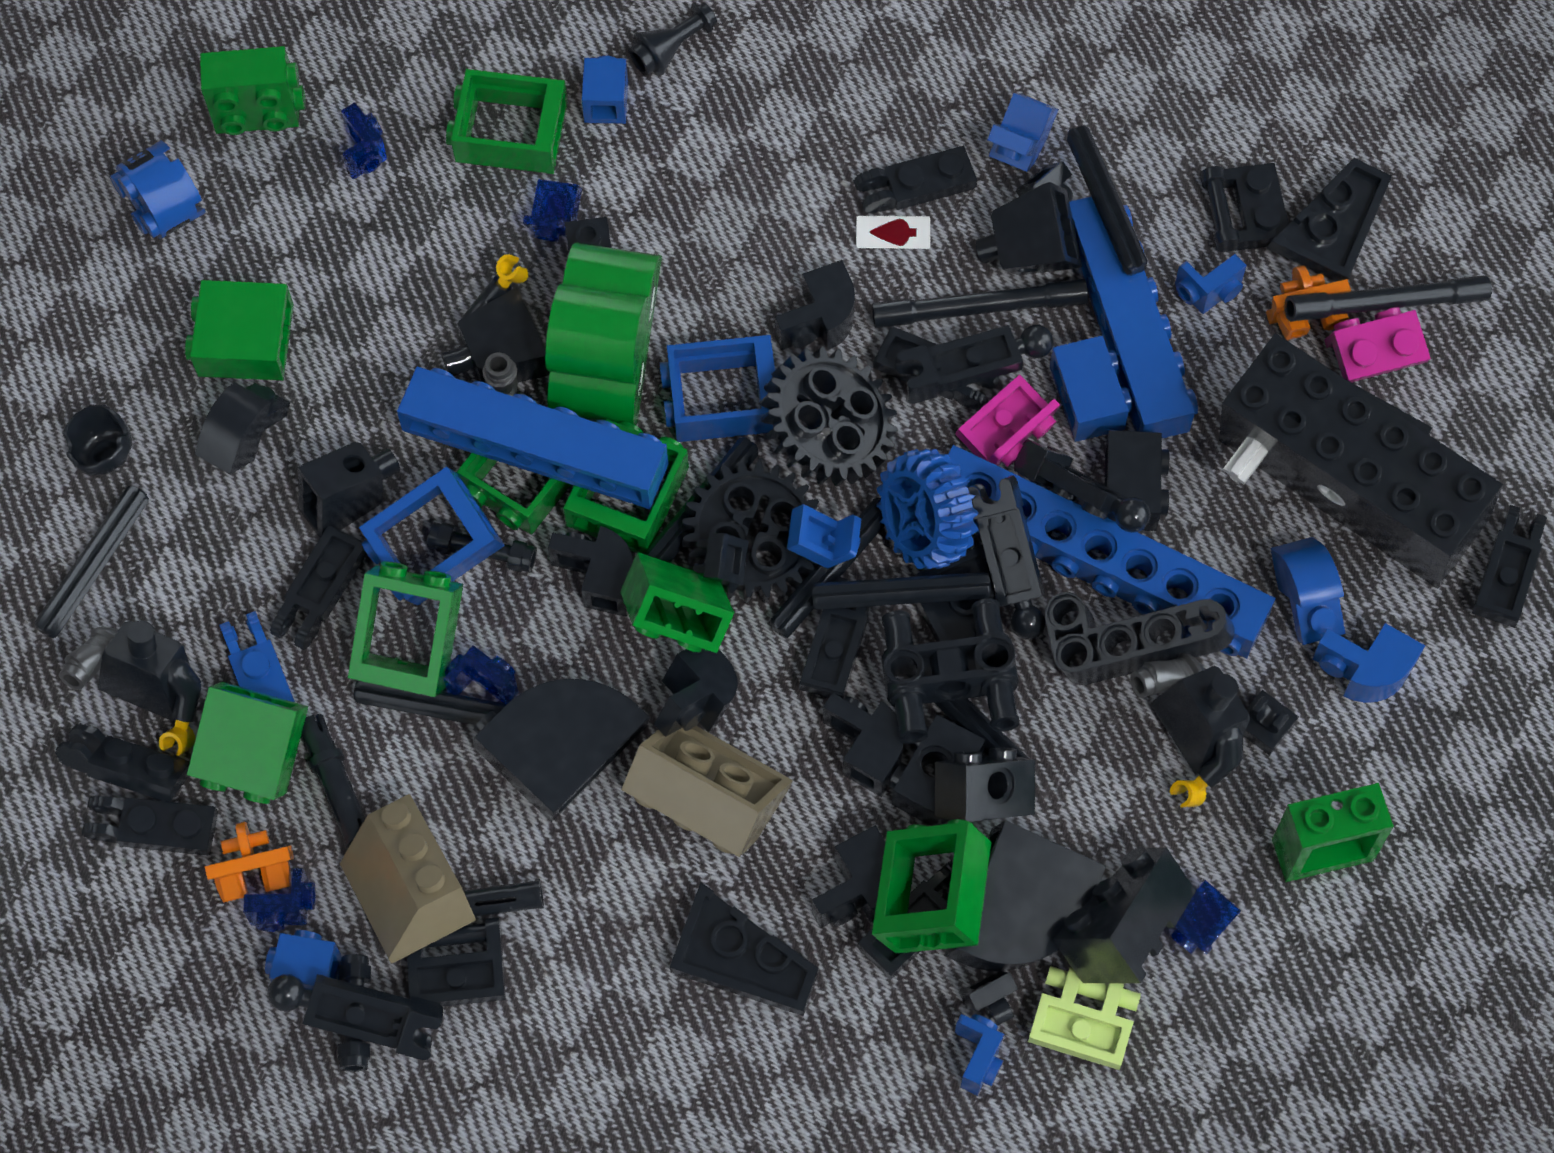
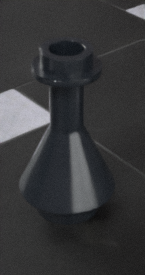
M694 3L691 5L692 15L674 28L637 32L633 35V45L628 48V53L635 67L643 75L647 76L652 72L658 76L664 75L684 40L700 29L706 33L713 31V26L717 24V18L713 10L706 3L700 5Z

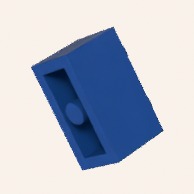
M1103 335L1053 347L1050 370L1074 441L1078 442L1106 435L1109 430H1125L1128 413L1133 411L1132 399L1128 388H1121L1117 378V375L1120 373L1118 358L1113 349H1107Z

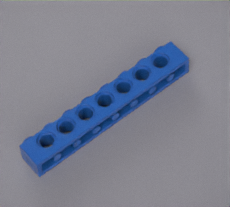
M955 445L952 446L948 453L951 458V464H960L961 477L969 478L967 488L981 483L985 486L988 496L992 500L998 501L1001 496L1000 481L1010 475H1014L1017 478L1024 504L1022 507L1024 515L1027 517L1026 522L1035 557L1050 564L1058 574L1067 578L1077 577L1090 583L1095 591L1106 597L1113 598L1117 596L1131 603L1133 608L1143 615L1198 600L1211 599L1217 601L1228 613L1235 631L1232 642L1220 652L1229 656L1239 655L1246 659L1248 658L1271 613L1275 597L1138 532H1126L1111 519H1103L1083 510L1081 505L1063 498ZM973 518L974 523L978 527L976 519ZM1050 531H1060L1067 538L1057 541L1051 539L1047 533ZM1090 550H1100L1107 555V558L1096 560L1091 558L1087 552ZM1130 569H1140L1148 577L1145 579H1135L1127 571ZM1179 588L1184 590L1188 597L1177 599L1172 597L1167 590ZM1216 620L1208 622V629L1205 632L1213 630L1212 623ZM1190 625L1185 626V629L1188 635L1191 636V633L1188 630Z

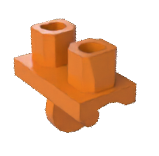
M1305 266L1294 267L1292 281L1280 283L1282 294L1273 296L1272 308L1266 311L1269 324L1278 323L1286 340L1300 338L1308 334L1310 330L1308 320L1290 322L1287 319L1284 309L1286 297L1319 292L1328 294L1350 292L1351 288L1348 279L1325 284L1323 274L1310 276ZM1339 314L1322 318L1321 322L1324 330H1334V325L1348 320L1349 316L1348 314Z
M244 821L236 823L237 837L221 841L223 854L240 851L242 857L205 866L207 879H214L217 891L224 903L249 896L243 871L260 868L265 892L290 887L291 868L289 860L294 859L291 845L254 854L253 847L269 844L267 830L250 834L247 823Z

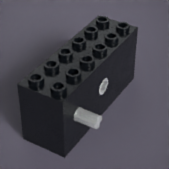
M1276 333L1222 402L1219 441L1235 451L1223 468V471L1229 474L1233 481H1239L1244 485L1256 468H1260L1437 589L1489 521L1503 487L1501 482Z

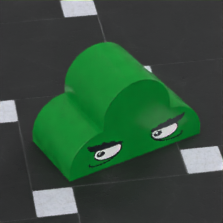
M574 243L572 245L565 267L563 284H559L554 295L547 329L545 361L547 371L550 372L547 397L549 408L564 407L572 410L579 417L593 422L597 420L606 421L608 419L616 423L624 421L637 426L662 255L582 243Z

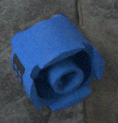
M162 140L117 165V172L110 176V180L118 194L122 198L127 196L134 205L136 211L132 212L131 216L139 230L144 235L149 233L152 238L157 237L160 240L206 213L205 208L195 206L202 201L201 196L180 160L177 158L170 162L164 152L171 148Z

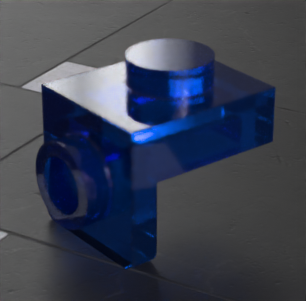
M354 102L341 110L346 132L356 144L342 154L347 173L352 179L375 171L382 162L387 160L381 137L383 131L378 121L371 113L365 115Z
M538 179L531 216L524 215L523 224L534 232L535 238L558 242L560 236L566 237L564 222L577 221L582 188L577 184Z
M474 645L465 655H457L446 668L444 682L448 693L460 695L473 680L506 704L511 702L518 694V687L514 676L516 672L512 666L499 656H494L491 659Z
M293 868L291 894H244L243 913L250 925L256 926L261 931H281L284 929V925H307V911L314 910L316 904L315 883L309 882L303 868Z
M1203 879L1195 888L1194 896L1174 927V932L1170 935L1191 955L1197 948L1207 955L1213 948L1211 945L1241 912L1224 895Z

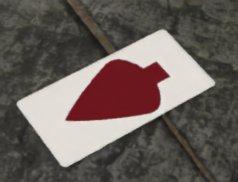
M857 216L856 247L867 249H930V217Z

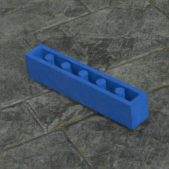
M1092 197L1070 201L1082 267L1079 269L1083 279L1086 281L1087 292L1107 349H1113L1117 355L1120 368L1117 378L1121 388L1127 387L1133 405V411L1129 414L1135 431L1162 433V438L1190 432L1194 415L1198 414V403L1194 391L1186 389L1182 378L1185 375L1183 359L1179 351L1173 352L1169 341L1172 336L1171 326L1167 315H1160L1156 304L1158 302V290L1153 277L1147 278L1145 270L1132 276L1124 272ZM1123 205L1129 217V220L1133 226L1132 216L1129 207L1127 205Z
M417 366L397 410L400 425L404 432L647 509H651L669 464L667 444L662 443L653 435L647 433H639L638 435L620 430L618 426L609 421L597 420L593 422L579 417L575 412L564 407L552 409L539 405L535 400L526 395L514 394L510 396L496 391L492 386L481 381L469 383L456 379L451 373L439 368L427 370Z

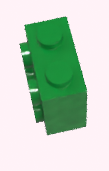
M285 46L200 53L201 91L216 134L239 135L245 131L257 130L276 132L286 128L299 127V110L306 109L303 85H299L297 63L289 62Z
M201 280L199 296H193L191 302V318L195 322L194 333L187 335L185 343L186 359L192 361L198 377L284 381L294 306L288 285Z
M637 552L620 591L632 626H634L636 631L650 638L658 639L660 635L675 639L680 646L693 652H701L702 649L717 653L734 615L733 608L721 582L705 578L703 574L639 552Z
M225 682L209 686L187 775L200 779L199 784L211 790L226 791L227 787L244 791L243 798L257 803L268 804L270 800H275L285 795L309 706Z

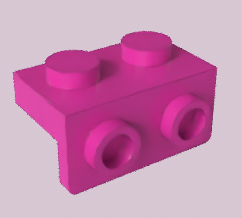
M1399 307L1391 308L1375 314L1374 321L1360 324L1359 318L1349 319L1334 325L1335 331L1324 339L1326 348H1334L1342 377L1349 382L1423 364L1431 359L1416 310L1401 313Z
M1019 374L958 428L955 435L974 455L997 466L1003 462L1006 467H1009L1016 461L1023 447L1022 444L1030 436L1034 435L1037 439H1040L1056 424L1057 421L1052 416L1060 407V404L1055 399L1048 404Z

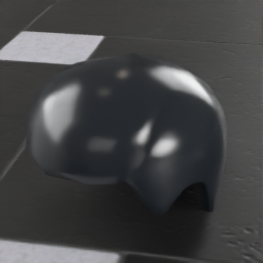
M105 404L89 405L78 411L63 430V436L66 439L69 450L66 452L67 457L74 467L89 476L109 474L123 465L132 447V435L128 425L116 411Z

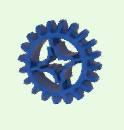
M937 449L911 450L888 462L887 470L880 473L883 484L876 488L881 496V501L876 504L882 511L883 519L880 523L885 524L887 529L885 538L892 539L894 542V552L903 553L905 563H914L917 569H940L960 560V558L966 556L967 549L974 545L972 535L978 531L973 518L979 513L972 505V499L976 495L969 493L967 488L969 478H962L960 475V464H951L949 454H939Z

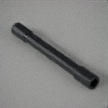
M1483 275L1454 278L1446 282L1331 294L1319 292L1290 295L1285 299L1284 309L1287 319L1290 322L1322 319L1331 315L1386 310L1396 307L1405 308L1442 303L1463 304L1481 302L1490 299L1492 285L1488 276Z
M1085 279L1050 282L1042 286L921 300L902 299L872 303L874 327L884 328L910 325L917 321L1039 307L1058 308L1084 305L1088 303V292Z

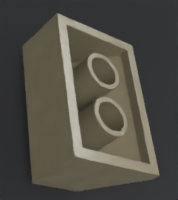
M695 726L688 731L681 728L667 737L660 730H657L641 743L621 790L633 796L640 805L655 809L673 819L674 823L680 828L694 831L710 840L720 851L740 857L757 841L791 787L793 780Z
M411 794L367 815L342 858L340 866L391 964L476 921L459 881Z

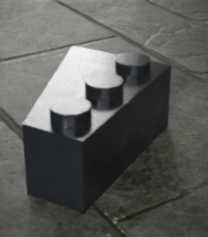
M1138 847L1127 853L1121 860L1122 866L1112 877L1100 882L1094 888V896L1083 908L1075 910L1065 919V927L1053 938V941L1083 983H1142L1147 974L1142 968L1143 963L1149 953L1151 956L1159 954L1164 946L1159 940L1161 933L1166 925L1169 929L1176 926L1196 892L1167 847Z

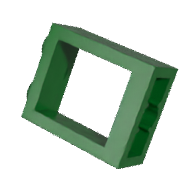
M466 69L463 85L457 84L454 92V109H457L455 120L448 121L446 130V144L452 145L455 162L554 174L568 105L565 80ZM478 102L542 109L535 145L471 137Z
M471 453L457 473L480 508L485 505L496 512L497 518L512 530L521 528L532 535L571 486V484L550 478L526 509L482 481L497 461Z
M606 419V421L615 424L622 431L635 435L643 433L638 426L624 421L616 423ZM660 437L659 440L667 444L669 464L666 470L669 473L646 521L591 501L595 493L594 491L574 485L563 508L566 526L596 538L600 526L608 528L621 536L627 543L630 551L644 554L655 541L689 469L688 450L672 438Z
M384 561L380 563V566L376 565L364 574L348 678L436 697L447 685L464 584L451 581V576L443 572L425 571L424 575L407 572V566L397 562ZM380 588L440 601L429 666L370 653Z
M1375 783L1288 804L1272 838V842L1285 882H1290L1374 861L1394 826L1380 784ZM1338 801L1341 803L1342 808L1335 810L1331 803Z
M961 819L950 820L947 824L925 826L913 824L903 830L887 831L872 935L895 954L978 946L991 841L974 824ZM954 852L947 909L907 914L915 857Z

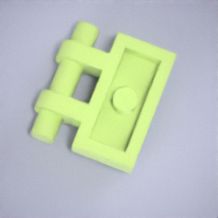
M1050 966L1045 984L1063 989L1061 998L1042 993L1028 1042L1120 1070L1134 1021L1115 1015L1118 1006L1136 1012L1141 993L1124 989V983H1083L1072 967H1069V971ZM1080 994L1104 1002L1102 1011L1074 1003L1076 995Z

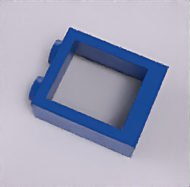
M771 335L667 345L668 362H660L662 388H671L672 401H664L666 427H675L678 442L763 434L773 429L772 424L761 422L760 418L769 411V409L760 405V409L685 416L681 383L682 373L755 366L760 402L768 394L764 389V385L773 378L771 374L775 371Z
M447 466L359 527L366 538L362 542V546L375 564L384 561L400 563L382 534L443 492L473 541L430 571L449 574L451 581H454L504 547L505 544L459 474ZM391 591L399 601L405 598L406 601L417 606L428 599Z

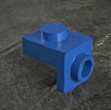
M1234 254L1206 276L1202 277L1185 261L1178 268L1175 281L1176 290L1185 303L1194 305L1204 314L1220 301L1227 303L1240 293L1243 288L1242 281L1247 265Z
M805 504L792 509L787 549L827 569L843 563L857 555L860 545L861 518L850 515L836 521Z
M960 1014L956 1023L955 1034L977 1044L962 1076L960 1088L978 1096L983 1083L992 1087L1000 1071L1003 1060L996 1056L1002 1045L1004 1034L997 1031L998 1026L993 1021L981 1015L973 1014L969 1018Z

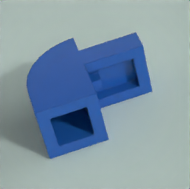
M1013 93L1001 125L993 124L987 141L993 143L989 157L1028 172L1034 165L1047 140L1059 109L1026 95Z
M1314 537L1270 548L1278 590L1290 599L1297 641L1302 645L1320 641L1327 629L1338 635L1346 634L1339 599L1344 597L1343 587L1335 563L1327 548Z
M1386 623L1368 651L1327 629L1317 646L1312 660L1318 662L1321 669L1327 674L1336 678L1344 677L1350 681L1343 695L1344 697L1357 702L1373 703L1385 700L1400 690L1416 665L1425 645Z

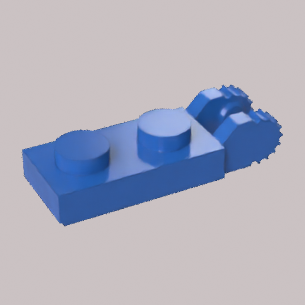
M256 611L246 614V622L251 634L256 639L257 645L242 651L237 642L238 636L234 626H231L229 621L220 624L231 654L228 658L239 686L295 702L271 640H267Z

